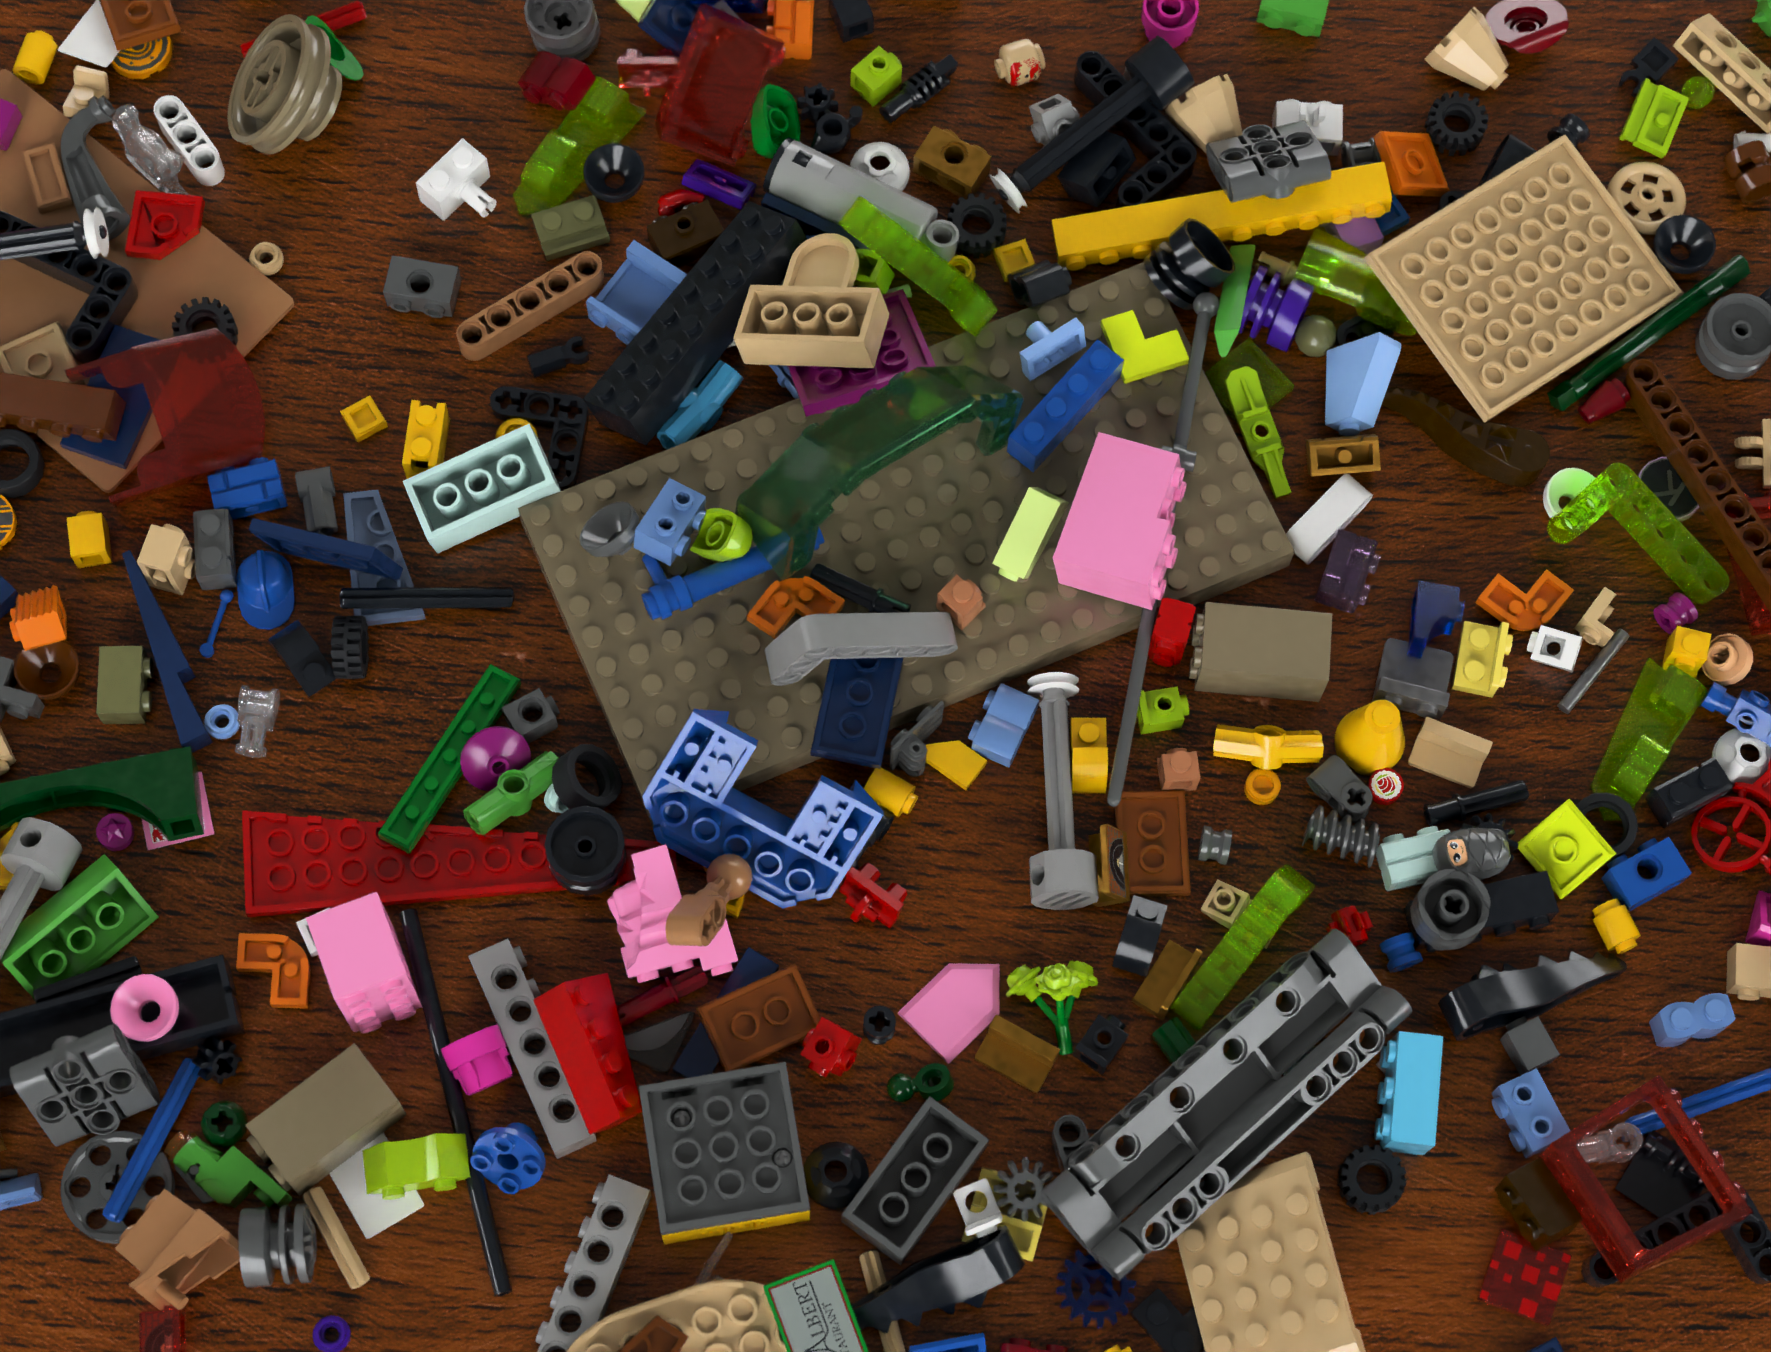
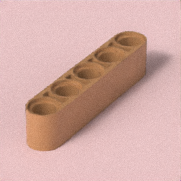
M591 251L581 252L463 321L456 331L461 354L471 361L481 360L598 291L604 283L601 258ZM586 269H593L596 271L592 275L581 274V272ZM557 286L567 287L563 292L552 291ZM528 303L538 304L534 309L523 308ZM499 320L510 321L503 327L494 325ZM470 337L481 338L477 343L469 344L466 342V340Z

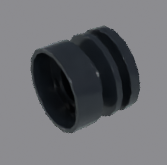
M1191 218L1185 220L1169 235V242L1163 241L1156 247V250H1153L1144 258V266L1154 285L1173 304L1185 310L1193 309V301L1197 295L1203 292L1210 293V287L1216 288L1235 271V263L1224 243L1206 225Z

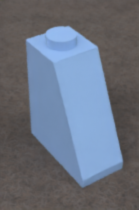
M1378 332L1327 350L1326 426L1338 431L1343 436L1358 435L1360 431L1374 427L1401 351L1400 342Z

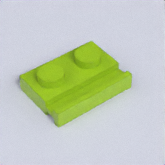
M1646 78L1641 84L1619 139L1622 141L1627 140L1633 143V146L1662 159L1668 152L1689 97L1661 84L1657 86L1651 83L1650 79Z

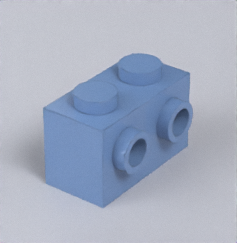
M669 478L636 527L633 548L671 566L677 555L683 557L691 543L690 536L693 531L700 530L706 514V496Z
M1537 1068L1498 1086L1491 1093L1494 1098L1491 1102L1495 1113L1500 1119L1504 1118L1511 1130L1509 1132L1511 1143L1518 1152H1523L1525 1158L1564 1141L1572 1134Z

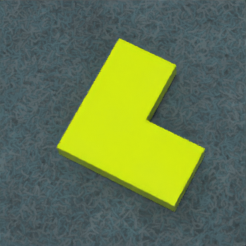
M1133 310L1101 320L1100 326L1109 348L1124 359L1121 373L1124 384L1189 363L1188 354L1177 329L1145 339Z

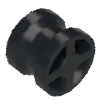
M1566 114L1561 119L1560 125L1553 127L1548 132L1547 137L1549 143L1565 134L1577 149L1579 143H1584L1590 137V130L1578 116Z

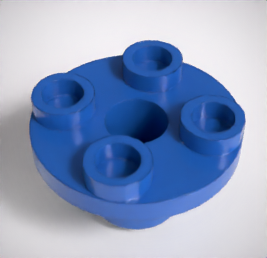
M511 1123L506 1127L491 1128L483 1132L474 1145L470 1162L475 1170L480 1171L487 1180L497 1185L502 1192L516 1194L519 1190L532 1187L540 1180L545 1170L546 1160L541 1147L536 1142L538 1137L534 1131L525 1124Z

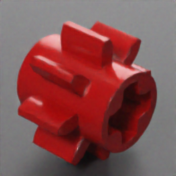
M1353 905L1342 908L1330 915L1333 922L1329 923V927L1326 928L1328 933L1334 928L1340 930L1355 947L1369 940L1366 932L1371 931L1370 928L1373 927L1367 911L1359 913L1356 906Z

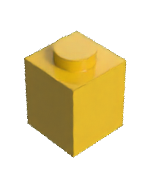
M82 511L74 517H67L70 555L77 568L113 563L109 527L102 512Z

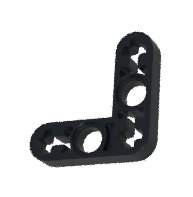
M502 386L494 390L490 397V406L494 416L498 419L507 421L513 418H521L536 426L553 428L547 460L554 476L560 472V460L566 462L565 469L568 477H564L562 482H558L561 491L575 486L589 420L588 406L584 400L573 395ZM505 398H510L511 404L507 406V409H501L500 403L504 402ZM521 399H525L524 413H520ZM537 401H543L549 405V409L544 415L537 416L530 412L531 405ZM555 404H559V410H560V411H557V413H558V417H557V418L554 417V416H555ZM572 407L578 408L579 414H576L574 419H569L566 412H571ZM564 437H571L576 440L577 445L572 451L564 452L558 448V442Z

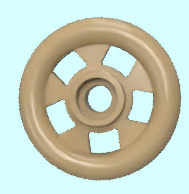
M1635 162L1628 164L1615 173L1608 185L1607 191L1640 234H1656L1657 229L1666 219L1676 215H1683L1685 211L1686 194L1681 181L1672 171L1657 163ZM1650 175L1658 178L1657 184L1644 182L1643 176ZM1626 181L1635 185L1630 194L1621 190ZM1662 191H1670L1673 202H1663L1664 195ZM1642 193H1649L1653 199L1644 198ZM1628 203H1631L1639 211L1634 217L1624 208ZM1659 209L1663 218L1652 221L1649 214Z

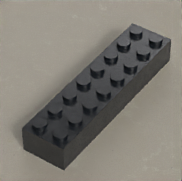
M747 202L583 398L599 424L647 446L734 340L733 337L750 285H780L784 280L792 254L800 244L807 240L796 219L753 202Z

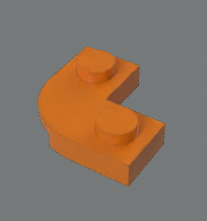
M1546 569L1531 589L1524 593L1498 573L1475 603L1500 622L1509 623V627L1512 629L1533 631L1539 629L1541 625L1545 626L1572 595L1574 589Z
M808 576L789 578L780 582L776 580L766 589L746 616L747 621L776 639L795 613L802 617L811 614L840 613L845 606V600Z
M239 933L237 971L272 972L270 1006L272 1008H308L311 967L308 956L303 948L288 936L281 934Z

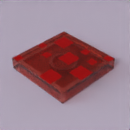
M1501 1229L1498 1233L1477 1300L1547 1327L1550 1325L1572 1256L1548 1246L1536 1251L1532 1244L1525 1240L1524 1237Z

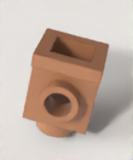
M956 575L938 592L936 608L940 612L950 613L952 622L960 630H963L986 607V604L982 601L981 590L974 582L969 579L964 581L960 576Z
M1174 748L1166 751V754H1162L1161 758H1157L1161 790L1193 791L1197 789L1201 778L1197 751L1187 752L1186 748Z

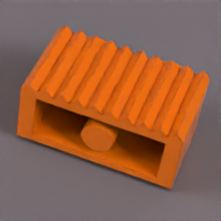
M57 586L45 587L44 590L39 588L37 592L32 590L30 594L25 592L23 596L17 595L16 607L10 609L12 621L9 624L14 641H21L25 651L67 639V614Z

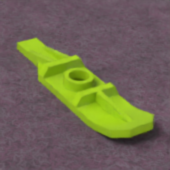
M1249 366L1231 370L1224 382L1250 457L1255 464L1265 471L1275 499L1289 495L1292 492L1282 465L1284 447L1264 397L1258 373ZM1261 425L1265 427L1267 435L1264 437L1258 436L1255 431L1256 426Z

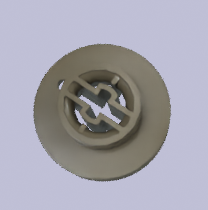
M287 14L270 23L257 37L239 68L230 94L227 116L228 128L231 136L236 141L245 145H252L255 150L269 155L283 150L295 138L310 141L326 128L340 100L342 75L337 68L330 66L331 46L328 35L323 29L307 24L303 19L295 15Z

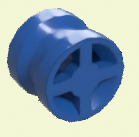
M1412 932L1394 936L1380 943L1381 952L1388 957L1387 967L1390 973L1405 970L1423 960L1421 953L1416 951L1413 945L1415 938Z

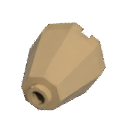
M1475 7L1458 22L1424 59L1434 69L1483 91L1489 86L1495 90L1508 76L1504 70L1509 66V63L1484 15Z
M1228 74L1223 75L1221 78L1220 76H1215L1191 88L1185 93L1186 97L1183 103H1180L1177 98L1165 110L1171 123L1205 153L1207 143L1242 135L1234 85Z

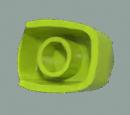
M722 508L707 509L695 542L689 550L716 562L732 561V559L743 557L749 551L753 541L752 529L745 520L729 510Z

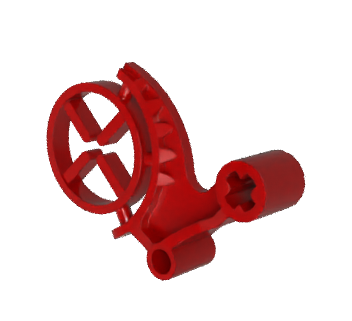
M1770 759L1768 770L1753 784L1745 782H1735L1733 784L1732 790L1737 794V797L1729 796L1716 799L1705 805L1696 815L1691 829L1693 846L1698 857L1709 867L1721 872L1736 873L1751 869L1761 863L1764 865L1765 872L1771 875V858L1766 856L1771 848V818H1768L1766 812L1758 804L1746 799V797L1756 799L1771 809ZM1727 807L1741 808L1732 823L1733 831L1737 833V842L1757 851L1751 857L1738 862L1722 861L1732 845L1731 838L1727 836L1728 831L1725 825L1707 818L1713 812ZM1751 812L1756 814L1765 825L1766 836L1764 842L1739 832ZM1700 827L1725 836L1713 857L1709 856L1698 842Z

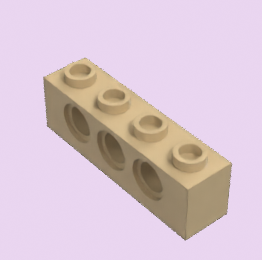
M1710 13L1692 21L1673 47L1767 134L1771 133V70Z

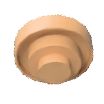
M1727 633L1715 637L1710 641L1708 657L1702 665L1704 674L1712 681L1725 686L1736 684L1744 679L1753 663V651L1750 644L1735 634Z

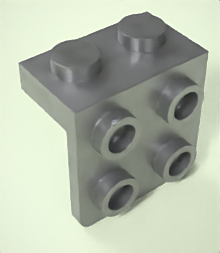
M1394 638L1388 639L1384 644L1372 702L1387 700L1392 702L1398 710L1415 713L1424 718L1427 716L1441 719L1448 707L1450 693H1447L1454 659L1453 655L1447 651Z

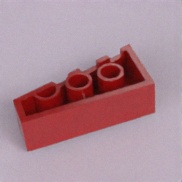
M608 973L563 982L533 999L589 1134L612 1129L642 1113V1106Z

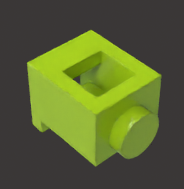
M1178 686L1146 692L1144 690L1141 691L1137 712L1141 735L1182 728L1185 720L1184 716L1189 715V704L1186 695H1179ZM1168 703L1170 705L1168 710H1162L1158 707L1159 704Z

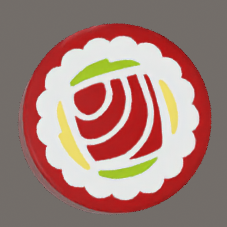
M1390 768L1376 770L1367 782V786L1372 792V800L1380 805L1393 804L1399 799L1404 789L1402 777L1398 772Z

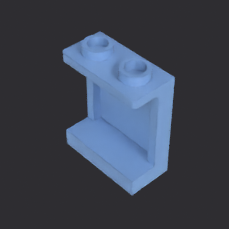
M635 240L626 249L627 259L597 297L590 296L586 300L589 319L601 328L606 326L616 332V336L626 345H629L687 275Z

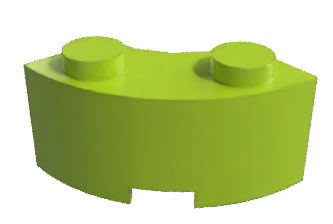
M434 1133L411 1140L382 1142L362 1151L367 1194H382L384 1200L402 1198L405 1196L406 1191L434 1187L435 1191L452 1190L457 1188L456 1182L470 1178L465 1134Z

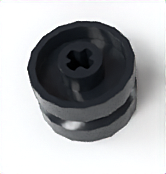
M590 806L570 808L557 816L548 829L545 849L550 871L558 884L571 893L585 896L603 893L614 886L624 873L627 854L623 832L615 818L604 810Z

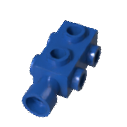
M1714 682L1700 706L1712 713L1716 710L1727 717L1726 721L1736 726L1739 731L1754 736L1768 744L1771 748L1770 700L1760 692L1751 690L1749 693L1744 689L1736 698L1726 692L1727 688Z

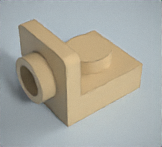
M78 65L74 68V86L63 104L64 116L73 117L77 112L88 107V102L93 96L100 98L103 95L109 99L108 75L105 71Z
M1607 587L1603 588L1574 628L1580 632V636L1587 643L1598 645L1601 648L1607 644L1614 634L1611 629L1603 625L1615 609L1609 604L1616 594Z

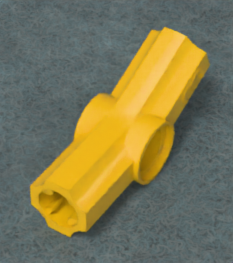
M1218 724L1214 739L1213 756L1251 761V764L1255 767L1271 770L1280 768L1282 763H1319L1320 759L1323 758L1324 746L1322 734L1319 730L1285 731L1273 725H1260L1250 729Z

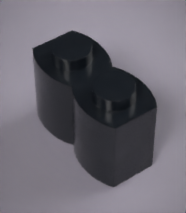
M1043 260L1010 273L1007 276L1015 301L1019 305L1025 304L1029 308L1069 294V286L1072 285L1068 269L1065 266L1061 267L1057 262L1051 263L1049 260Z

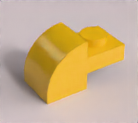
M1071 717L1072 793L1106 792L1108 777L1106 718Z

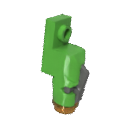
M184 1129L177 1133L165 1148V1153L170 1156L169 1161L203 1204L216 1201L218 1204L236 1208L255 1187H257V1190L253 1194L269 1208L274 1203L281 1208L282 1205H288L293 1199L287 1191L233 1145L224 1154L217 1148L202 1141L194 1132L189 1133Z

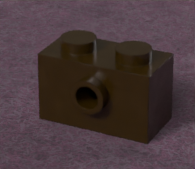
M708 199L700 203H690L680 212L673 215L660 216L647 226L648 241L654 253L677 268L700 259L724 231Z
M1541 1157L1507 1174L1494 1189L1503 1208L1511 1213L1519 1225L1520 1233L1525 1240L1532 1244L1536 1251L1571 1233L1583 1219Z

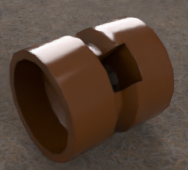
M1758 140L1745 143L1733 149L1724 157L1723 161L1730 177L1737 179L1734 185L1743 203L1756 202L1771 195V164H1769L1771 158L1763 141Z

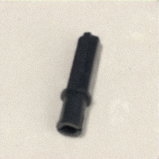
M816 564L811 571L810 578L818 581L835 594L867 608L868 613L910 612L911 604H906L885 594L882 588L876 590L822 564Z
M1519 780L1463 796L1456 793L1453 794L1451 799L1425 804L1423 811L1429 826L1455 819L1465 821L1466 816L1526 801L1529 798L1526 783Z

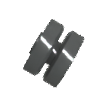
M1733 293L1720 298L1710 308L1695 337L1696 353L1702 365L1712 374L1725 379L1741 380L1754 375L1765 364L1771 354V306L1762 298L1749 293Z

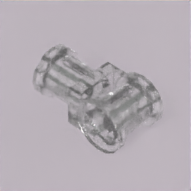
M242 685L238 699L237 719L242 732L240 743L236 744L235 747L236 753L253 758L266 756L267 749L264 747L267 731H273L274 721L278 715L280 704L279 689L272 688L271 691L252 690L249 686Z
M1620 1123L1613 1129L1597 1132L1592 1137L1574 1140L1573 1137L1565 1139L1567 1158L1573 1170L1580 1169L1583 1164L1599 1161V1164L1611 1161L1625 1163L1635 1156L1643 1143L1640 1130L1630 1123ZM1620 1136L1623 1142H1630L1627 1149H1625L1624 1144L1616 1143Z

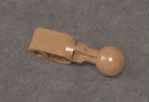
M723 854L710 863L706 873L707 885L704 889L699 890L695 895L685 894L667 917L665 933L670 945L708 946L724 925L727 902L740 898L751 886L752 870L745 859L735 854Z

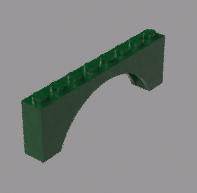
M190 746L0 783V832L12 826L15 822H20L22 818L32 817L43 812L68 807L96 806L117 809L140 817L158 829L168 841L204 834L198 767Z

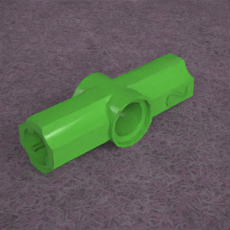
M545 751L520 770L513 769L502 773L497 781L498 786L463 810L464 818L468 821L470 827L478 835H485L508 817L527 813L532 807V800L553 784L552 770L558 757L552 751Z

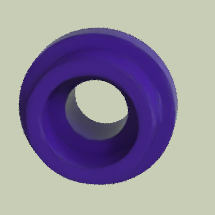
M332 1315L320 1319L313 1329L314 1344L322 1352H341L346 1348L351 1338L349 1325L338 1316ZM337 1329L339 1332L337 1340L333 1342L327 1341V1331Z

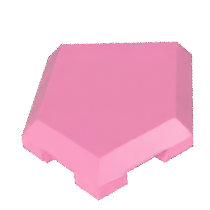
M949 963L897 1014L949 1064L991 1024L995 1015L999 1016L1000 964Z

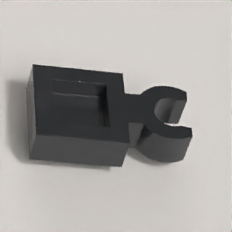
M1654 37L1632 59L1630 64L1635 70L1626 71L1622 75L1619 85L1623 86L1626 81L1634 80L1637 83V87L1631 95L1636 97L1642 82L1646 78L1650 79L1651 83L1656 84L1678 62L1679 58Z

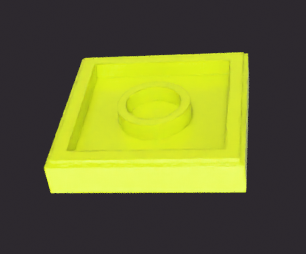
M1570 799L1566 800L1518 842L1519 851L1537 872H1548L1552 889L1561 900L1617 854Z

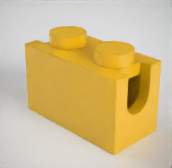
M411 400L402 459L406 479L444 462L450 422L446 403L437 402L435 409L429 405L421 406L419 400ZM416 461L428 462V468L417 467Z

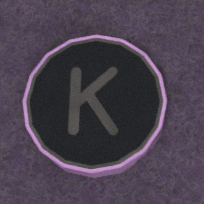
M1659 457L1649 461L1639 472L1634 484V494L1636 492L1637 504L1649 518L1661 523L1672 524L1673 522L1689 519L1700 507L1667 457Z

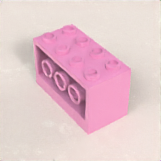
M377 892L306 918L334 1000L353 1032H372L382 1026L381 1022L394 1017L395 1020L409 1018L416 1013V1009L422 1007L395 929Z

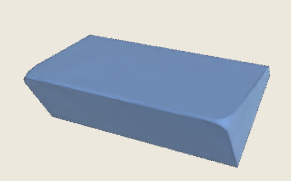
M38 1173L0 1181V1210L40 1201L43 1198Z

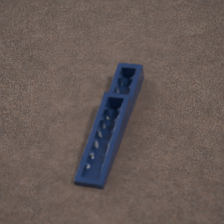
M130 550L126 551L122 555L181 746H190L192 752H195L213 743L183 685L196 677Z

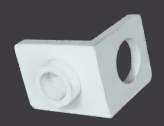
M986 1178L956 1189L953 1192L966 1224L965 1233L967 1236L976 1233L977 1238H980L998 1230L996 1225L1002 1222L1003 1216ZM972 1191H980L987 1198V1206L981 1212H972L966 1206V1197Z

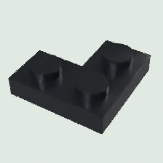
M1159 1288L1130 1313L1131 1317L1163 1352H1201L1204 1349L1194 1306L1183 1316Z

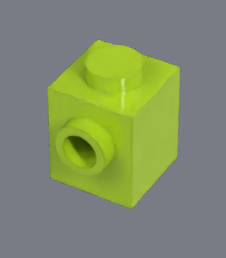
M880 46L851 69L850 86L873 107L902 83V64L896 55L891 52L887 53Z

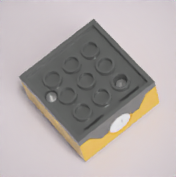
M786 1062L639 1086L660 1231L664 1245L810 1220V1206Z

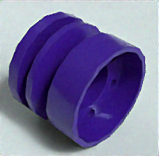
M1260 265L1256 274L1249 280L1241 327L1238 333L1242 334L1248 321H1251L1253 326L1249 335L1250 338L1255 339L1262 327H1266L1269 329L1267 345L1288 352L1295 337L1296 327L1302 321L1308 307L1314 286L1294 278L1285 291L1279 289L1281 273L1276 271L1270 285L1266 284L1265 280L1269 268Z

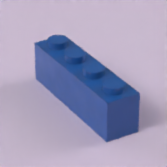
M1097 339L1009 435L1007 453L1034 473L1121 377L1124 359Z

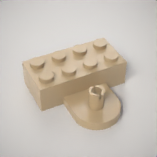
M833 233L811 237L800 244L792 254L783 285H750L733 337L744 364L874 368L889 318V312L880 288L853 287L859 268V258L853 243L848 238Z

